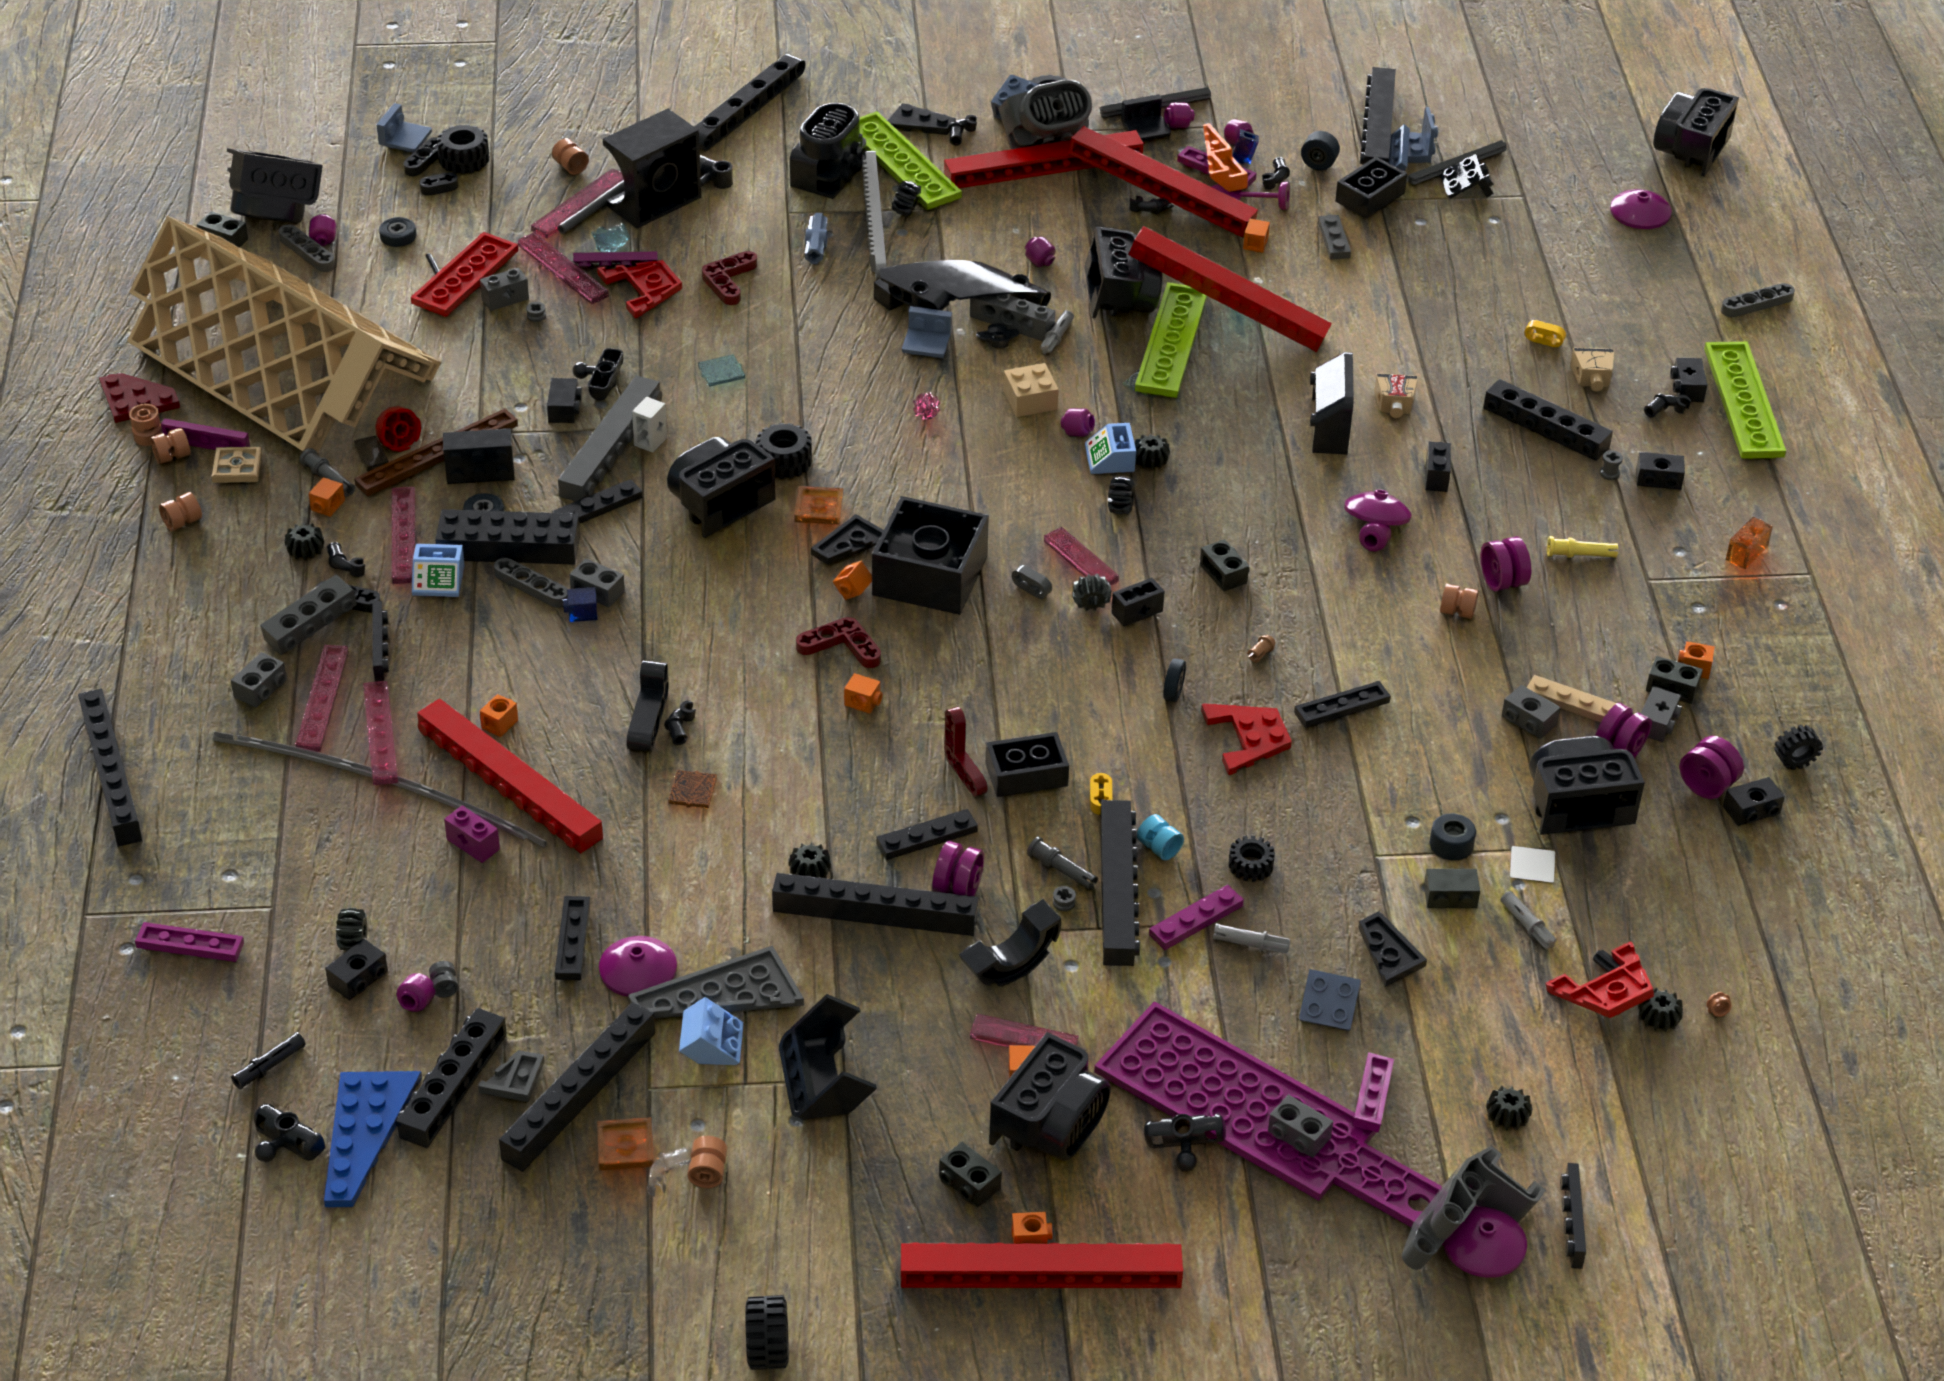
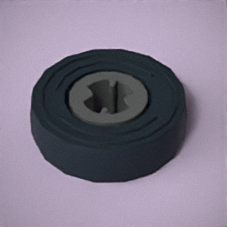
M403 217L387 219L379 227L380 240L392 247L408 245L417 236L415 223Z
M481 493L469 497L464 503L463 510L504 511V505L498 496Z
M1174 658L1169 665L1163 690V698L1167 701L1176 702L1181 694L1186 673V662L1184 660Z

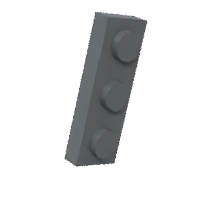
M1339 215L1319 216L1318 224L1329 258H1350L1351 250Z

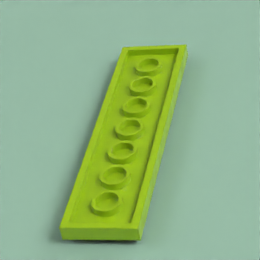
M878 111L860 117V134L866 139L864 150L876 151L877 162L900 184L907 180L921 186L918 202L927 210L962 198V191Z
M1167 282L1135 383V391L1165 397H1178L1208 296L1187 285Z
M1748 341L1706 342L1704 350L1741 459L1785 458L1786 449Z

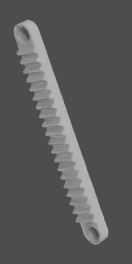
M865 151V160H862V178L871 271L875 272L877 281L880 279V268L886 267L876 151Z

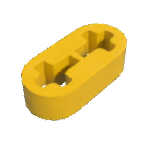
M1538 320L1530 321L1524 331V335L1528 340L1550 347H1560L1566 338V332L1562 327Z
M1097 773L1090 779V809L1100 815L1101 811L1099 799L1112 800V778L1104 773ZM1099 784H1103L1104 788L1099 789Z

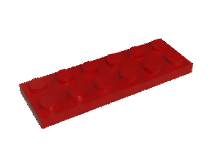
M486 232L481 233L410 297L411 304L447 317L480 287V279L493 275L519 251L518 244Z

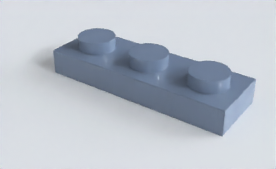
M1405 124L1391 134L1388 162L1402 171H1405L1408 166L1410 128Z

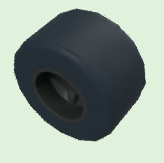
M1325 131L1311 133L1301 148V157L1308 167L1319 171L1330 168L1340 153L1338 140L1332 134Z
M1455 813L1437 817L1433 822L1429 841L1432 851L1437 856L1451 861L1462 860L1468 857L1473 852L1477 832L1474 823L1469 818Z

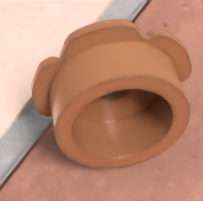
M1718 992L1709 997L1706 1007L1710 1014L1713 1013L1717 1017H1722L1729 1013L1732 1004L1729 995Z

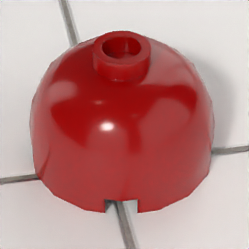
M400 406L388 407L381 412L376 420V436L387 448L398 452L405 451L411 448L409 446L414 441H418L421 433V421L408 408Z

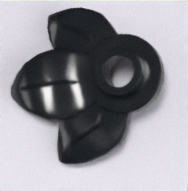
M1000 323L991 324L988 326L987 331L976 333L978 339L990 341L994 348L1008 347L1010 340L1019 335L1017 329H1007L1004 324Z

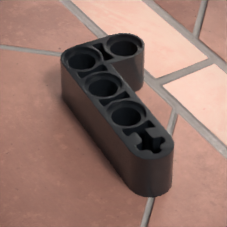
M643 660L641 663L640 691L628 729L627 749L649 752L653 750L669 691L668 664L665 662Z

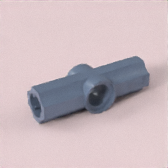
M815 213L811 216L808 229H806L805 259L810 264H818L819 261L823 260L824 248H827L828 218L822 213Z

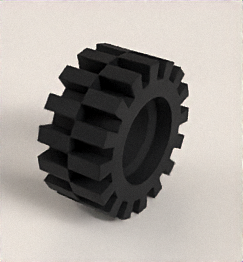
M1798 725L1797 729L1795 726L1791 727V731H1784V736L1780 735L1778 737L1779 741H1776L1774 744L1776 746L1774 750L1782 764L1787 769L1791 768V770H1795L1796 767L1802 769L1804 764L1806 767L1809 766V762L1811 760L1815 762L1817 760L1815 756H1820V750H1823L1821 740L1814 729L1808 725H1805V727Z
M1251 835V839L1243 836L1242 840L1238 838L1235 843L1231 844L1228 866L1231 868L1232 874L1236 873L1237 878L1240 879L1243 876V881L1248 882V878H1252V882H1256L1257 878L1261 881L1264 880L1265 876H1270L1274 866V847L1270 846L1268 840L1264 843V838L1262 837L1256 840V836ZM1252 856L1260 860L1250 861L1244 857Z

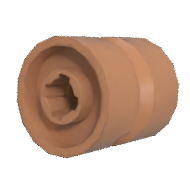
M561 139L552 149V158L572 175L582 173L589 163L588 155L570 139Z
M139 404L129 412L134 441L141 446H151L150 437L162 433L157 407L152 404Z
M182 428L171 430L168 432V435L161 433L150 437L151 447L159 464L172 461L174 456L179 459L190 455L189 443Z
M191 492L178 496L176 501L169 500L159 505L161 518L170 531L181 528L185 525V522L190 524L202 518L200 505Z
M1446 583L1440 613L1449 615L1458 613L1459 617L1473 619L1479 590L1471 588L1460 590L1459 586Z
M701 1136L694 1140L691 1150V1162L689 1163L687 1173L691 1183L701 1188H713L721 1184L727 1156V1145L723 1140L714 1136Z

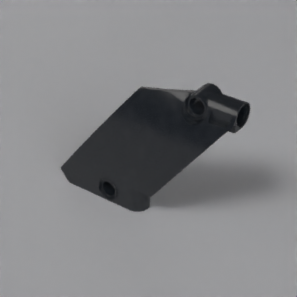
M927 261L880 268V279L888 283V289L892 297L913 307L943 311L950 301H955L956 299L963 300L1006 294L1047 307L1051 299L1049 291L1030 283L1026 275L1016 274L1013 276L977 261Z

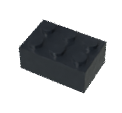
M1374 157L1337 181L1335 202L1367 219L1405 194L1408 173L1378 157Z
M511 428L443 433V453L447 484L515 480Z
M1058 732L986 742L985 764L996 797L1068 786L1069 763Z

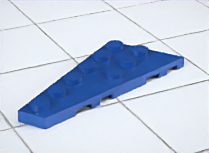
M421 1071L340 1072L324 1196L325 1207L354 1206L367 1182L366 1177L378 1161L381 1149L385 1148L396 1128V1118L399 1112L404 1109L406 1103L410 1102L415 1086L419 1085L422 1079Z

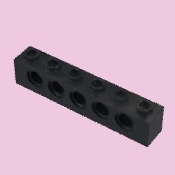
M1499 379L1486 391L1484 409L1597 461L1610 448L1612 430Z
M476 1008L473 1014L465 1019L463 1028L458 1035L453 1036L450 1046L445 1053L439 1056L434 1069L426 1074L423 1084L418 1091L412 1094L410 1102L404 1111L399 1112L396 1118V1126L400 1139L428 1149L506 1037L505 1017Z

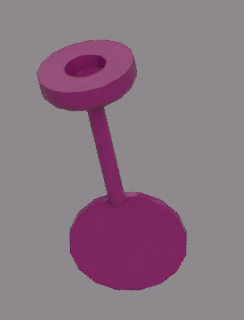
M1282 182L1278 193L1242 192V190L1228 192L1219 184L1212 186V188L1237 200H1240L1241 197L1278 198V205L1281 210H1288L1289 182Z

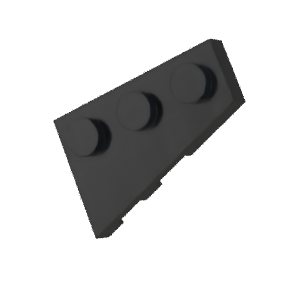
M902 103L887 121L894 127L903 128V131L910 132L911 129H921L923 133L948 135V126L950 123L955 122L956 118Z
M855 514L811 547V555L827 565L875 547L884 530Z
M1380 911L1359 921L1358 929L1385 987L1426 967L1427 959Z

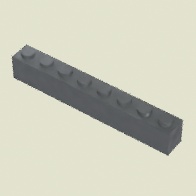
M637 375L633 378L558 479L559 497L578 501L593 495L598 483L603 481L605 474L613 467L615 460L618 456L622 455L626 445L633 440L632 411L646 397L661 401L660 381Z

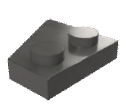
M518 1050L506 1063L501 1064L494 1070L495 1075L487 1082L482 1080L479 1083V1093L529 1102L545 1062L544 1055Z

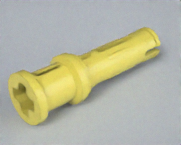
M1549 536L1547 541L1548 557H1552V555H1566L1567 558H1571L1574 555L1617 558L1618 555L1617 551H1609L1618 549L1617 543L1577 542L1570 537L1564 540L1554 539L1553 536Z

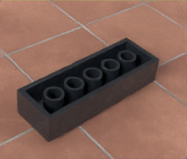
M442 509L435 541L436 544L462 545L464 561L496 562L501 558H509L518 563L576 565L580 540L579 514Z

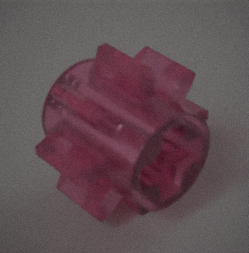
M931 392L919 394L916 400L913 401L915 405L913 410L916 416H921L922 420L932 419L940 412L938 407L940 401L937 396L933 397Z

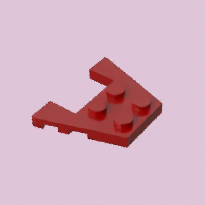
M663 260L636 263L635 267L627 268L624 265H616V269L606 270L605 267L597 268L598 276L606 285L627 279L642 296L626 302V309L635 319L682 289L681 280Z
M1207 703L1201 705V712L1206 724L1213 725L1232 722L1243 747V750L1223 753L1222 761L1228 775L1237 773V769L1243 766L1248 768L1254 765L1256 760L1263 757L1268 759L1291 748V738L1277 708Z
M1631 941L1611 950L1612 959L1620 967L1579 986L1568 975L1563 974L1545 983L1548 993L1608 1018L1619 1015L1654 997L1653 987Z

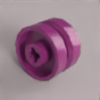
M1520 537L1505 538L1502 541L1496 540L1482 545L1480 564L1484 579L1491 590L1495 592L1509 589L1510 586L1514 588L1528 585L1532 574L1531 560L1527 547Z
M1619 702L1604 716L1595 736L1603 737L1610 741L1614 749L1629 751L1635 759L1649 736L1652 721L1639 712L1633 714V709Z
M1708 736L1701 740L1680 760L1679 769L1683 781L1692 792L1703 798L1715 799L1721 796L1743 775L1744 764L1738 750L1730 742L1722 737Z
M947 841L936 862L932 880V891L975 896L983 872L984 851L973 847H968L964 851L962 844Z

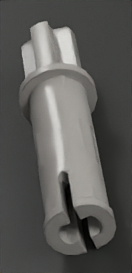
M1065 310L1051 331L1045 334V340L1040 345L1043 354L1051 353L1054 347L1060 344L1061 337L1074 319L1071 311Z
M1506 892L1500 901L1527 929V934L1530 937H1534L1544 949L1553 948L1557 940L1545 927L1544 921L1538 920L1513 892Z
M1218 923L1215 925L1214 940L1260 948V951L1267 949L1288 953L1290 948L1289 938L1269 935L1267 931L1261 933Z

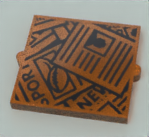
M677 770L668 800L669 804L684 805L687 808L691 806L709 808L717 775L699 773V771Z

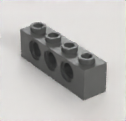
M1008 294L970 298V317L989 324H1004L1007 329H1017L1019 334L1040 341L1045 340V334L1051 331L1055 324V310Z
M337 574L262 623L260 627L264 640L280 655H283L356 606L354 591Z

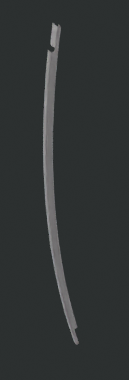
M214 731V741L268 750L327 764L396 785L456 809L463 805L490 824L522 840L527 838L542 847L547 846L545 840L507 820L411 780L349 760L303 748L237 735L238 740H234L233 734Z

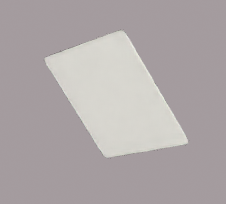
M1512 846L1511 878L1554 882L1555 851Z

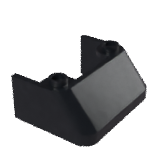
M1343 352L1315 368V372L1310 373V385H1313L1312 400H1316L1315 413H1311L1310 427H1314L1312 453L1348 454L1354 403L1353 352Z
M826 994L782 1036L779 1043V1052L791 1113L794 1117L802 1120L847 1115L877 1089L876 1084L842 1071L839 1075L837 1074L834 1054L842 1049L845 1044L844 1026L860 1012V1008L829 994Z

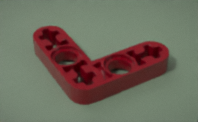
M744 251L708 263L702 267V279L724 304L736 305L741 301V290L730 277L755 269L757 267V254L752 251Z
M852 617L838 619L803 632L796 637V650L802 655H811L845 643L862 666L875 668L881 663L880 648L860 623ZM831 634L833 637L824 638L822 635ZM857 640H861V641H864L865 643H864V644H855V643H853V642H855V641H857Z
M957 706L945 711L944 752L949 764L974 797L987 793V782L965 751L966 719L962 709Z

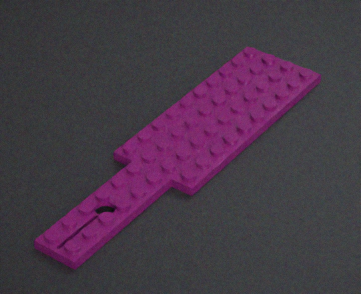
M1155 1001L1094 1065V1073L1173 1118L1178 1114H1187L1189 1116L1205 1115L1208 1117L1220 1114L1225 1120L1226 1138L1222 1142L1217 1143L1318 1201L1335 1184L1412 1228L1414 1221L1423 1211L1413 1210L1409 1206L1408 1201L1423 1198L1430 1203L1442 1187L1367 1145L1377 1132L1352 1126L1355 1114L1353 1111ZM1288 1094L1333 1120L1331 1139L1313 1158L1299 1152L1292 1145L1274 1137L1272 1133L1268 1132L1270 1113ZM1215 1130L1205 1131L1206 1137L1210 1139L1217 1138Z

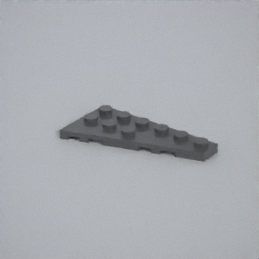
M773 945L628 995L630 1004L634 1002L653 1012L654 1019L683 1016L685 1009L704 997L718 1004L727 1012L804 1006L802 994Z

